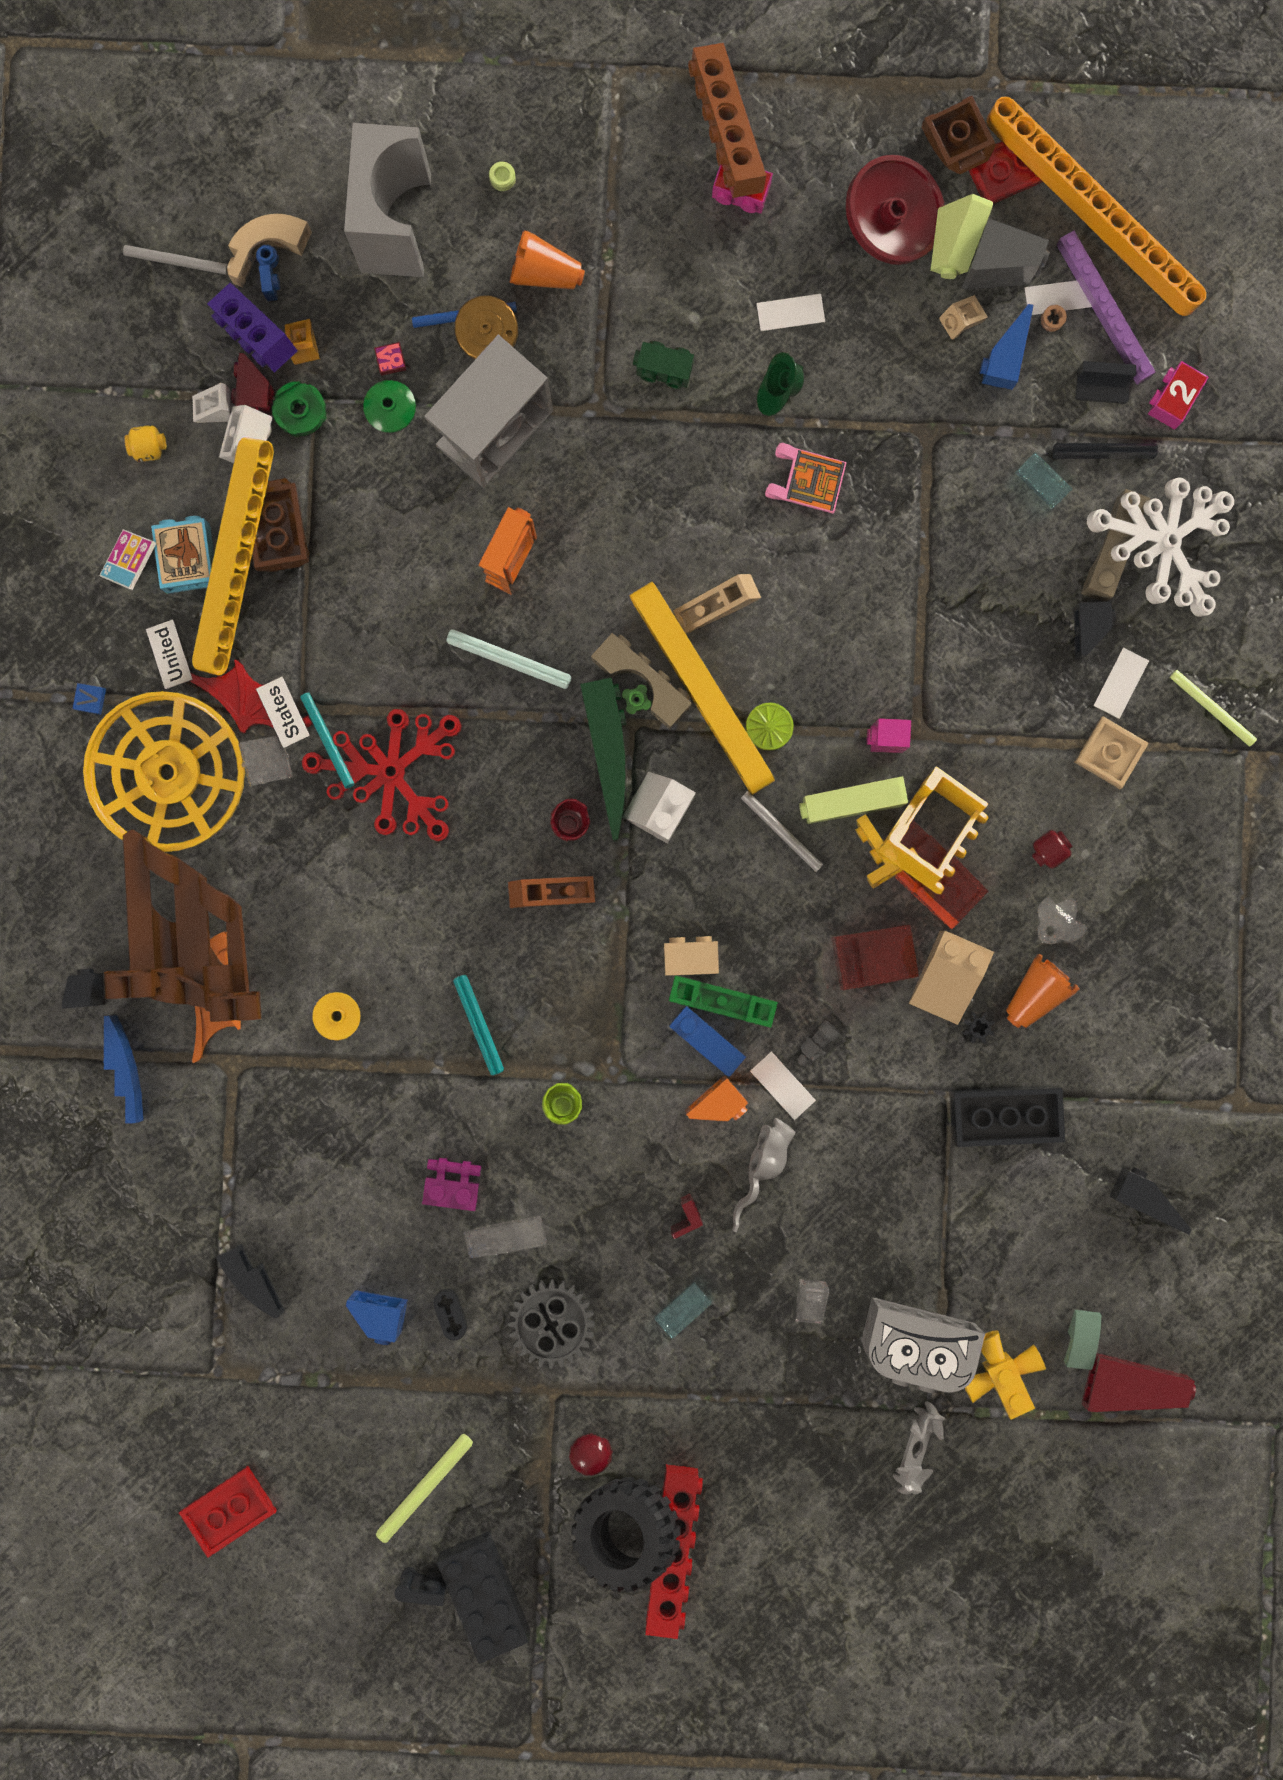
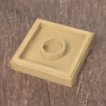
M1103 716L1098 721L1074 763L1118 789H1122L1149 743Z

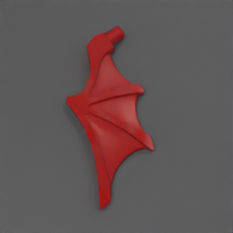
M235 659V666L228 673L218 677H201L190 672L192 680L189 682L197 685L217 699L233 717L240 732L246 733L250 727L259 724L267 725L274 729L256 690L263 685L255 682L248 675L242 663ZM308 715L302 718L306 728L313 725Z

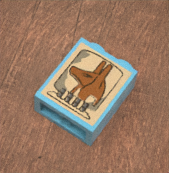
M189 516L185 518V521L162 520L159 522V525L151 526L153 541L156 543L154 549L160 589L168 594L207 588L214 558L210 524L201 516Z

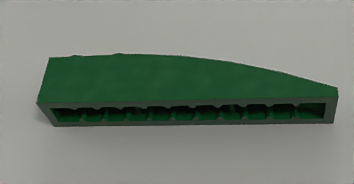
M607 678L580 685L612 839L615 842L619 840L624 810L626 770L622 726L627 724L624 710H618L616 700L621 699L619 685L613 684L612 678Z

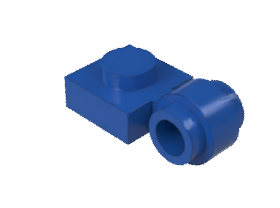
M262 245L256 252V258L260 264L259 272L262 293L267 301L278 300L277 290L281 289L278 274L273 273L272 268L278 265L279 256L273 246Z

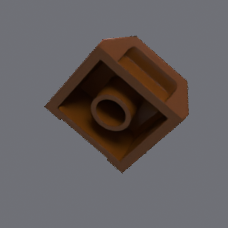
M972 95L937 114L925 117L921 126L929 143L943 164L958 174H962L987 162L996 147Z

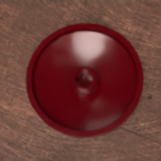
M900 155L880 156L862 167L852 179L846 196L848 224L859 245L874 258L895 265L912 263L933 249L938 208L945 205L940 188L932 175L916 161Z

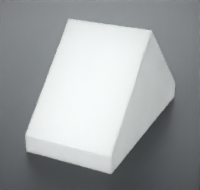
M219 383L192 396L193 422L229 421L234 404L231 398L232 392L226 384Z

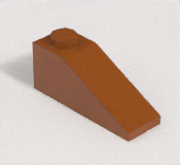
M593 876L523 879L508 882L510 908L595 902Z

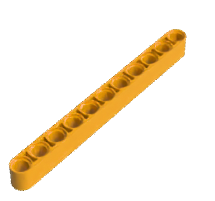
M1001 97L996 101L987 116L986 122L989 129L1176 313L1182 316L1192 314L1206 299V290L1203 285L1013 99Z

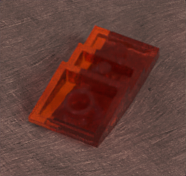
M912 820L900 843L908 849L913 847L920 858L937 869L947 851ZM954 855L948 865L954 868L955 873L952 877L943 875L938 881L944 886L941 894H936L904 870L894 876L950 929H953L989 892Z

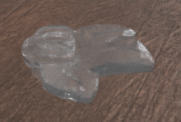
M1046 897L1038 907L1037 914L1040 923L1037 928V934L1039 939L1046 944H1056L1061 940L1066 942L1076 941L1088 929L1083 923L1074 921L1077 914L1076 900H1064L1056 905L1052 899ZM1048 926L1054 928L1052 936H1048L1046 933Z

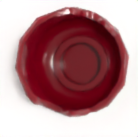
M565 799L555 806L551 812L550 825L552 831L559 839L576 841L586 834L590 818L585 804L576 799Z
M593 1433L577 1437L570 1446V1464H572L577 1472L586 1476H594L603 1472L611 1463L613 1451L606 1438H601Z

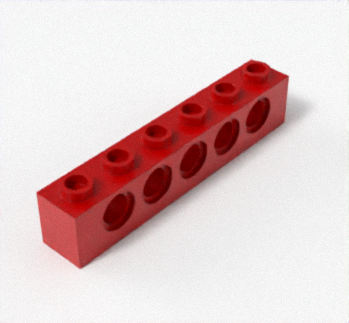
M666 1464L662 1498L668 1497L671 1501L668 1504L669 1508L677 1513L678 1518L676 1520H682L685 1523L684 1527L680 1529L681 1535L676 1538L680 1542L679 1548L682 1551L679 1555L675 1556L674 1562L667 1568V1571L650 1585L645 1635L678 1639L679 1629L684 1630L686 1613L681 1612L682 1602L687 1603L689 1586L685 1585L686 1575L691 1576L692 1559L688 1558L689 1548L694 1549L696 1532L692 1531L693 1521L698 1522L699 1505L695 1504L696 1494L701 1495L703 1478H699L698 1468ZM680 1492L686 1493L689 1496L684 1502H678L674 1497ZM668 1574H674L678 1579L673 1583H669L664 1580V1577ZM665 1601L674 1603V1607L669 1610L663 1609L660 1605Z

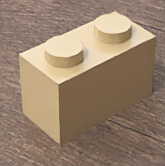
M712 936L696 937V942L685 943V937L669 938V943H664L665 976L718 974V941L712 942Z

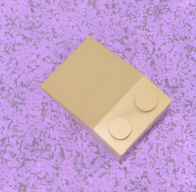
M939 931L908 1004L958 1025L985 975L994 952L950 932Z

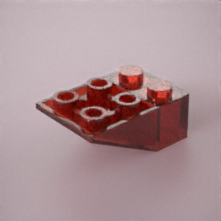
M910 925L832 937L840 990L919 977Z

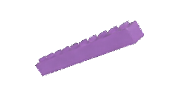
M1072 231L1061 237L1056 245L1124 364L1136 365V375L1133 378L1135 383L1138 385L1151 378L1155 373L1154 368L1075 231Z

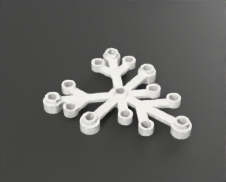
M1183 478L1170 480L1165 485V495L1171 500L1167 523L1161 514L1163 505L1159 499L1148 500L1143 507L1145 514L1150 516L1157 531L1150 529L1138 507L1140 497L1136 492H1129L1121 497V505L1127 509L1134 524L1112 518L1111 514L1104 509L1093 511L1088 515L1087 525L1095 533L1111 529L1133 536L1125 543L1112 548L1111 556L1117 562L1127 560L1130 552L1147 540L1155 542L1146 551L1138 552L1134 556L1135 565L1138 568H1145L1150 566L1153 559L1161 554L1156 582L1148 585L1146 589V598L1150 603L1159 604L1168 600L1171 589L1167 582L1171 560L1173 559L1181 573L1178 592L1174 596L1175 604L1179 607L1190 605L1192 613L1198 617L1206 616L1213 612L1215 600L1210 595L1204 593L1199 583L1208 588L1217 586L1220 582V575L1214 570L1203 572L1191 568L1180 546L1182 538L1196 528L1210 531L1215 536L1228 533L1230 526L1227 520L1219 519L1214 521L1210 518L1215 514L1226 513L1232 509L1234 498L1231 494L1222 491L1212 495L1211 489L1207 486L1197 488L1193 493L1194 505L1191 519L1178 527L1182 500L1188 495L1190 485ZM1201 491L1204 493V499L1201 497ZM1129 497L1132 499V505L1128 501ZM1209 502V506L1205 508V503ZM1151 504H1154L1155 511L1151 509ZM1219 524H1220L1221 527H1222V530H1221V531H1220L1219 528H1218V525H1219ZM1119 549L1123 552L1122 557L1119 555ZM1142 555L1145 557V564L1142 562ZM1210 575L1212 577V583L1209 581ZM1182 595L1185 596V602L1182 600Z

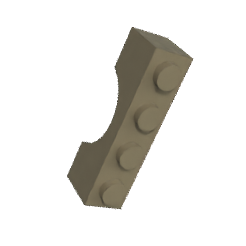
M1125 489L1117 496L1111 516L1112 518L1134 524L1127 509L1121 505V497L1126 493L1133 492ZM1138 494L1140 497V503L1138 507L1140 508L1144 516L1145 512L1143 507L1145 502L1150 500V498ZM1129 497L1128 501L1132 505V499ZM1108 529L1101 550L1089 570L1081 591L1082 595L1101 602H1107L1114 597L1127 560L1120 562L1113 560L1111 550L1114 546L1125 543L1133 536ZM1119 549V555L1122 557L1123 552Z
M611 633L593 653L591 660L611 678L624 673H631L642 677L650 685L654 699L650 713L671 730L691 707L690 695L681 687L676 690L669 683L671 679L662 670L659 669L656 672L650 667L651 661L643 653L639 652L636 654L630 649L631 643L622 635L617 637Z

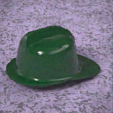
M781 352L772 358L759 387L757 405L763 415H776L783 409L788 398L796 396L803 387V366L795 363L789 353Z

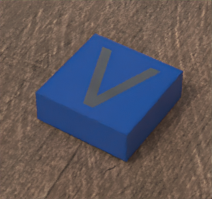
M77 683L73 709L101 715L106 689Z

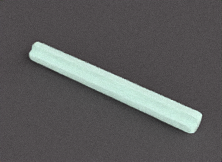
M451 629L448 633V644L564 689H567L570 684L571 676L567 673L454 629Z

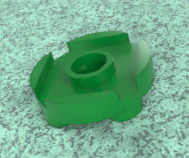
M294 381L285 384L276 392L272 414L283 431L293 437H300L315 432L326 420V405L322 395L314 386ZM296 403H299L301 406L306 405L303 414L292 413L295 410L294 405Z

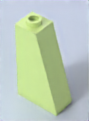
M902 776L808 795L803 798V803H799L802 819L806 818L807 824L899 808L907 804L908 799Z

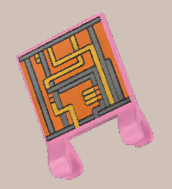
M780 443L776 448L775 456L793 460L786 488L771 483L766 488L765 496L833 514L846 462Z

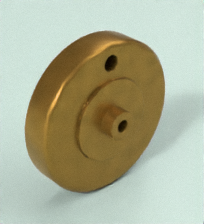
M484 295L472 298L461 307L456 316L454 330L457 342L462 350L473 359H476L498 334L512 347L516 344L518 338L516 316L508 304L497 297Z

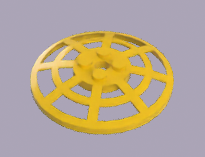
M162 691L132 697L120 703L105 715L96 726L88 742L84 757L83 775L89 802L97 817L107 829L123 840V834L127 831L118 825L110 815L125 807L135 818L151 825L147 837L148 840L160 850L169 852L197 846L210 839L225 826L239 804L244 788L245 768L239 741L232 728L218 712L196 698L180 693ZM152 701H174L172 717H155L140 722L131 710L138 705ZM185 703L206 712L217 721L222 729L210 737L199 726L184 720ZM122 716L132 729L122 738L114 755L99 753V745L107 730ZM158 725H171L169 740L155 742L147 729ZM182 727L194 732L203 740V743L193 750L180 743ZM138 736L145 748L141 751L137 760L124 758L123 756L128 745ZM229 738L237 760V781L223 778L222 760L216 746ZM209 751L214 761L215 777L200 774L198 759ZM95 763L112 766V783L118 798L105 806L100 800L96 787ZM167 764L174 769V775L169 780L164 779L161 775L162 767ZM121 768L134 770L137 787L127 793L121 781ZM198 784L212 787L207 800L198 808L191 797ZM220 789L235 792L226 813L217 824L209 828L203 815L214 804ZM143 795L157 802L154 816L145 814L132 802ZM182 802L189 815L179 819H164L168 804ZM194 822L201 834L194 839L180 843H158L162 827H180Z

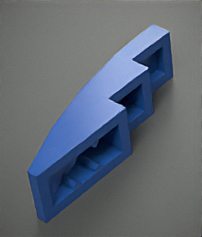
M104 1016V1070H115V1096H125V1123H138L143 1121L142 1092L130 1043L118 1016Z

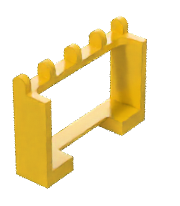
M936 766L926 777L878 852L933 892L941 894L944 886L938 881L943 875L952 877L955 873L954 868L948 865L953 855L958 858L965 857L967 852L960 844L965 836L971 840L976 839L978 832L972 828L975 820L982 824L986 823L988 816L982 811L987 807L988 803ZM933 790L970 815L937 869L900 843L911 821Z

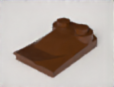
M286 478L271 480L267 483L252 553L254 567L257 571L273 572L303 566L309 562V550L306 545L297 486Z

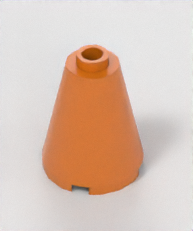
M524 230L516 252L515 264L512 267L510 283L574 290L576 285L581 286L585 270L581 269L579 261L530 231Z
M1041 954L1034 958L1006 1009L1009 1014L1007 1019L1017 1028L1021 1025L1027 1028L1076 994L1080 989L1076 984L1071 987V983L1068 982L1070 978L1048 959L1043 963L1041 961Z

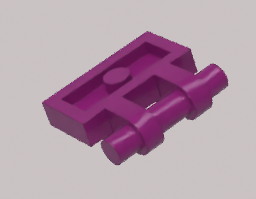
M439 1158V1160L428 1159L427 1169L436 1170L437 1178L426 1177L422 1204L475 1211L479 1183L469 1182L470 1175L480 1176L481 1166L471 1165L469 1161H463V1163L449 1162L447 1158ZM446 1172L461 1174L460 1181L445 1179Z

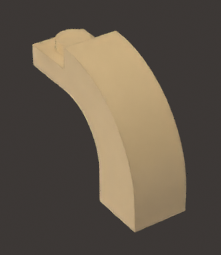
M269 214L255 218L241 227L228 245L235 258L232 257L227 267L228 275L233 284L244 287L253 263L256 260V252L262 245L286 249L302 256L312 233L307 221L286 214Z

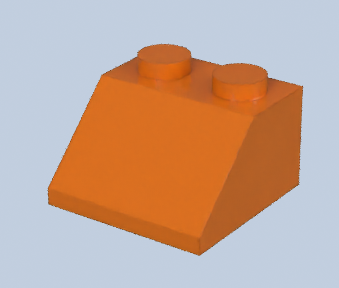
M724 1075L685 1109V1113L689 1119L729 1121L733 1117L734 1120H737L747 1111L745 1106L748 1102Z

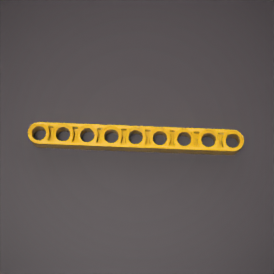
M244 437L237 446L192 657L193 666L199 671L222 675L228 668L273 460L274 450L269 441Z
M650 582L630 594V599L749 792L753 795L773 783L775 779L656 585Z

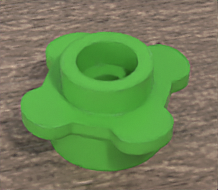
M638 685L636 689H625L622 692V698L627 703L626 711L629 714H635L636 711H641L642 709H650L651 701L647 698L646 686ZM635 697L639 698L638 702L634 701Z

